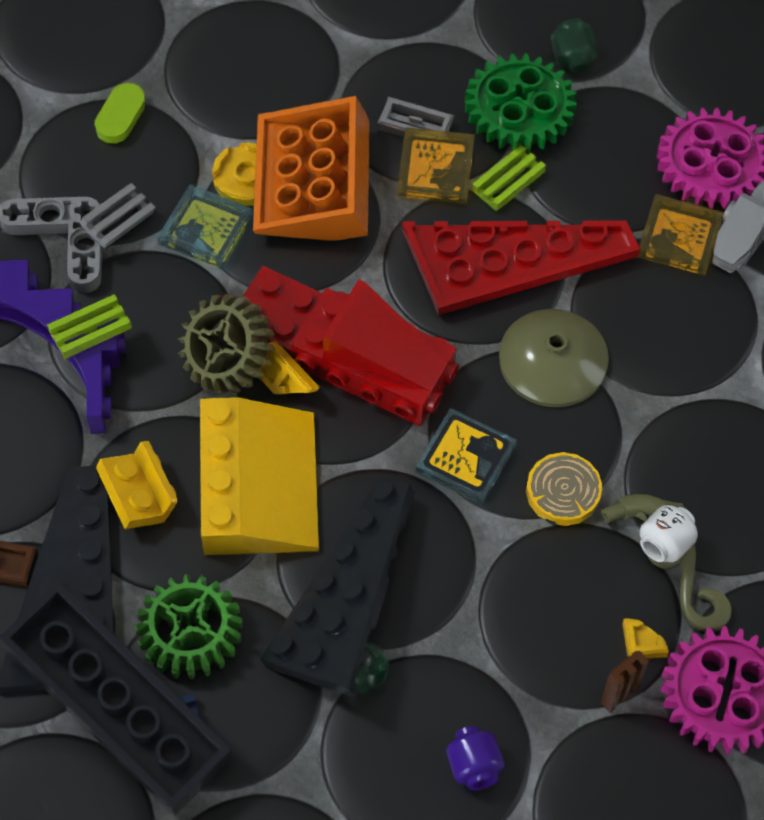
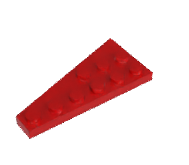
M402 221V231L438 315L638 257L640 248L627 221H583L581 225H560V221H546V225H527V221H471L469 225H448V221H434V225H415V221Z

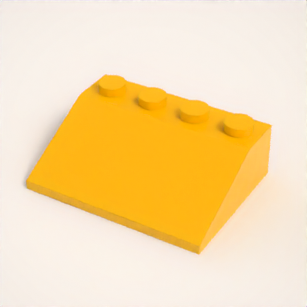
M238 397L200 399L201 540L204 556L319 551L314 413Z

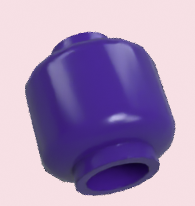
M469 726L455 733L456 739L450 742L446 749L456 782L468 786L469 790L484 789L499 781L498 775L504 770L505 763L495 734L489 731H479L478 726Z

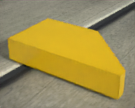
M276 341L268 343L275 347V350L267 351L265 357L272 364L260 367L264 377L259 379L273 394L311 393L318 391L320 387Z

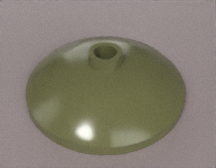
M542 309L520 317L505 332L499 350L500 369L511 389L527 401L546 407L571 406L589 398L603 383L609 363L607 345L597 328L580 315L560 309ZM551 343H559L562 346L553 347Z

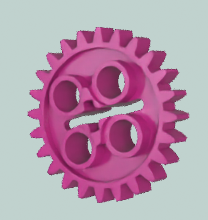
M701 108L699 117H696L691 111L687 112L686 120L677 117L674 126H667L665 135L661 136L656 159L659 160L658 171L664 172L662 181H673L672 193L679 190L684 191L683 201L692 196L695 198L696 207L704 200L707 201L710 210L713 209L715 202H720L725 210L730 200L737 202L743 193L751 196L755 188L758 187V183L760 184L761 181H764V134L754 135L757 127L755 124L745 127L746 117L742 116L735 121L732 119L733 111H729L723 117L720 116L718 108H715L713 115H708L706 110Z
M723 626L719 636H715L712 629L708 627L704 633V640L695 632L692 633L689 639L690 645L683 641L679 642L677 647L678 654L671 653L667 661L671 667H665L662 673V677L668 681L662 683L660 692L670 695L665 698L663 708H675L670 716V723L682 721L684 724L679 734L683 736L690 731L695 733L693 745L695 746L703 739L708 740L709 752H713L718 743L723 745L725 754L729 755L733 745L737 744L739 750L744 754L749 748V741L757 748H760L764 742V647L759 649L756 646L758 642L757 635H754L749 641L743 640V629H739L735 637H731L726 626ZM734 659L736 666L728 690L730 695L724 707L723 720L717 721L716 713L723 693L722 684L728 673L729 660ZM712 661L719 667L720 671H709L703 666L702 662ZM750 672L757 677L759 682H747L741 673ZM697 696L704 697L710 702L711 707L701 708L697 706L693 698ZM742 708L749 713L750 719L738 718L732 709Z

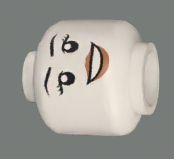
M663 505L658 508L640 528L641 548L647 556L657 562L673 563L679 560L695 544L698 537L693 515L683 507L677 508L673 505Z

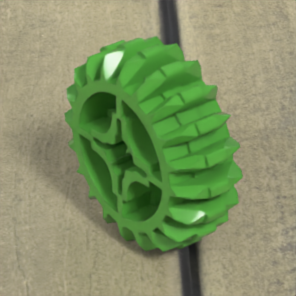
M185 574L181 584H176V580L170 577L168 580L169 588L165 590L156 584L154 591L157 598L145 596L143 601L147 609H138L137 617L141 623L136 624L135 630L136 635L141 637L138 640L139 648L142 651H147L145 656L149 663L158 661L157 669L161 673L171 667L172 676L177 679L181 675L182 670L187 671L188 678L193 680L196 676L195 670L202 669L203 674L208 677L211 674L210 665L214 664L222 669L225 666L223 656L233 658L235 648L232 644H240L241 633L238 630L243 627L242 618L237 616L240 613L239 605L237 602L231 603L232 594L229 590L220 592L221 586L217 580L207 587L206 578L203 575L198 578L196 583H191L190 576ZM191 603L188 606L179 607V605ZM210 609L221 620L218 634L211 631V626L206 623L208 620L207 613ZM161 620L167 622L168 628L173 630L170 634L171 641L168 645L157 634ZM193 646L202 647L196 650L186 651L188 648H191Z

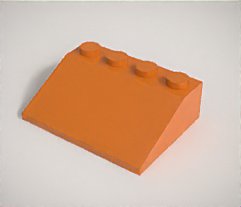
M357 96L258 114L253 232L258 235L339 241L367 236L369 118Z

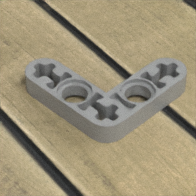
M91 197L25 198L7 200L0 205V226L9 235L68 234L67 273L70 286L79 293H89L99 287L102 279V246L80 225L83 212H91L100 205L97 200ZM54 210L59 212V217L54 221L46 222L41 219V215L46 211ZM30 212H33L35 221H30ZM14 213H19L16 221H10ZM102 217L94 222L93 225L95 226L103 220ZM81 239H91L95 242L94 246L89 250L83 251L75 247L76 243ZM81 262L87 263L89 271L87 279H80L82 275Z

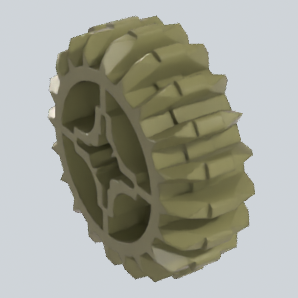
M231 293L225 294L224 297L212 295L210 302L206 300L199 301L200 311H188L192 318L191 323L185 322L181 324L187 330L186 336L177 338L180 343L185 344V348L177 353L181 358L187 359L182 368L187 372H192L190 379L193 382L201 383L203 389L214 390L219 394H226L228 391L238 393L241 392L242 387L249 388L254 386L253 377H264L260 367L272 364L268 358H265L267 351L275 350L273 345L268 344V339L275 335L273 330L266 328L271 320L267 316L261 315L262 308L259 305L251 304L250 299L242 296L237 297V295ZM221 320L218 327L212 330L213 327ZM218 338L224 339L227 342V344L233 346L234 349H230L227 346H225V343L219 341ZM241 357L240 361L231 368L234 361Z

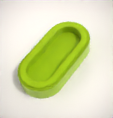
M123 83L112 90L95 120L97 136L103 142L110 144L120 143L129 136L146 104L144 91L141 87L133 83Z

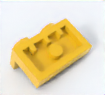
M149 441L140 442L134 454L101 458L96 466L97 472L125 530L165 523L177 504L176 492L169 483L161 467L160 458L154 453Z

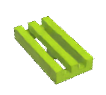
M522 145L518 146L516 150L512 151L472 184V191L496 212L545 173L546 165L542 161L537 163L535 161L536 156L532 153L529 155L525 153L526 148ZM527 167L531 169L495 199L492 197L500 189L511 183Z
M115 294L47 324L49 333L64 359L132 329L131 321L128 316L126 317L124 309L119 305ZM116 318L118 319V321L97 330V327ZM83 333L86 335V336H83V337H81V338H79V339H77V340H75V341H72V342H70V343H68V344H65V343H64V342H66V341H68V340H70V339H72V338H75V337H77V336H79V335H81V334H83Z

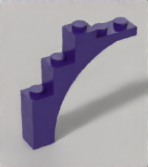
M28 260L0 261V319L8 320L31 330L60 351L49 333L47 324L82 309L81 302H74L72 288L39 290L37 273L31 274ZM114 319V320H112V321H110V322H107V323H105V324H103V325L97 327V330H99V329H101V328H103V327H105V326H107V325H109V324H112V323L116 322L117 320ZM125 332L67 358L86 388L87 421L90 434L106 433L105 419H112L111 396L105 397V386H112L111 368H120V354L126 353ZM83 333V334H81V335H79V336H77V337H75V338H72V339H70V340H68V341H66V342H64V343H65V344H68V343H70V342H72V341H75V340H77V339H79V338H81V337H83V336H86V335Z

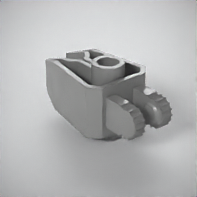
M761 181L760 184L758 183V187L755 188L751 196L743 193L737 202L732 200L722 219L725 222L717 234L712 264L730 274L745 266L762 240L764 241V181Z

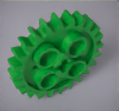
M512 53L508 62H505L501 56H498L496 66L488 61L485 62L484 71L476 69L475 79H469L468 89H466L465 113L469 114V124H477V135L487 132V143L498 139L500 149L506 143H510L512 151L516 150L519 145H524L526 151L530 152L532 144L536 143L542 150L545 146V139L555 144L557 135L565 136L567 126H572L577 104L575 102L576 91L571 90L572 81H563L565 72L561 70L554 73L553 62L545 67L542 66V57H538L534 62H529L528 54L523 56L522 61H517L516 56Z

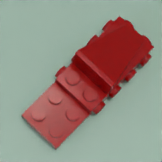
M262 266L242 296L250 299L251 304L259 305L262 308L261 315H265L271 320L266 328L273 330L275 335L268 339V343L276 341L305 372L420 427L429 412H435L441 401V392L445 385H450L458 372L459 364L455 363L456 347H453L447 340L419 331L413 324L406 322L366 282L358 279L349 295L344 292H335L327 287L321 293Z

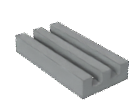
M388 97L379 118L377 130L407 139L422 137L445 140L448 137L449 128L452 127L454 115ZM391 111H395V112H398V113H402V114L408 115L409 117H406V116H403V115H399V114H396V113H392ZM422 120L442 125V127L427 122H423Z
M132 183L82 217L80 225L104 249L152 215L156 208L152 203L147 205L144 202L146 197L142 193L137 195L134 192L136 187ZM126 199L129 200V202H127L122 207L117 209L115 212L110 214L108 217L103 219L97 225H93L94 222H96L98 219H100L105 214L110 212L112 209L117 207L119 204L124 202ZM135 207L139 210L104 236L101 233Z

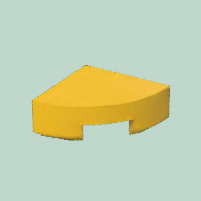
M623 620L622 625L628 657L638 650L648 659L668 656V647L661 635H658L640 620Z

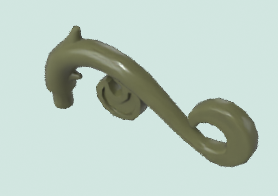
M632 494L618 498L616 504L602 509L601 514L607 524L620 518L627 520L632 517H638L646 521V516L650 517L663 505H673L677 508H684V505L682 503L662 500L659 497L648 494ZM695 544L679 560L673 563L657 562L647 556L651 563L658 568L670 569L681 564V608L685 620L692 628L705 633L708 627L713 632H717L723 626H726L731 618L732 608L730 601L723 593L710 588L699 590L697 594L698 599H706L713 605L714 612L709 616H700L692 607V590L696 565Z

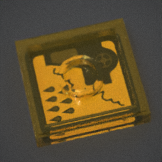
M405 127L397 196L467 204L475 135Z
M655 194L640 242L638 257L706 275L724 212Z

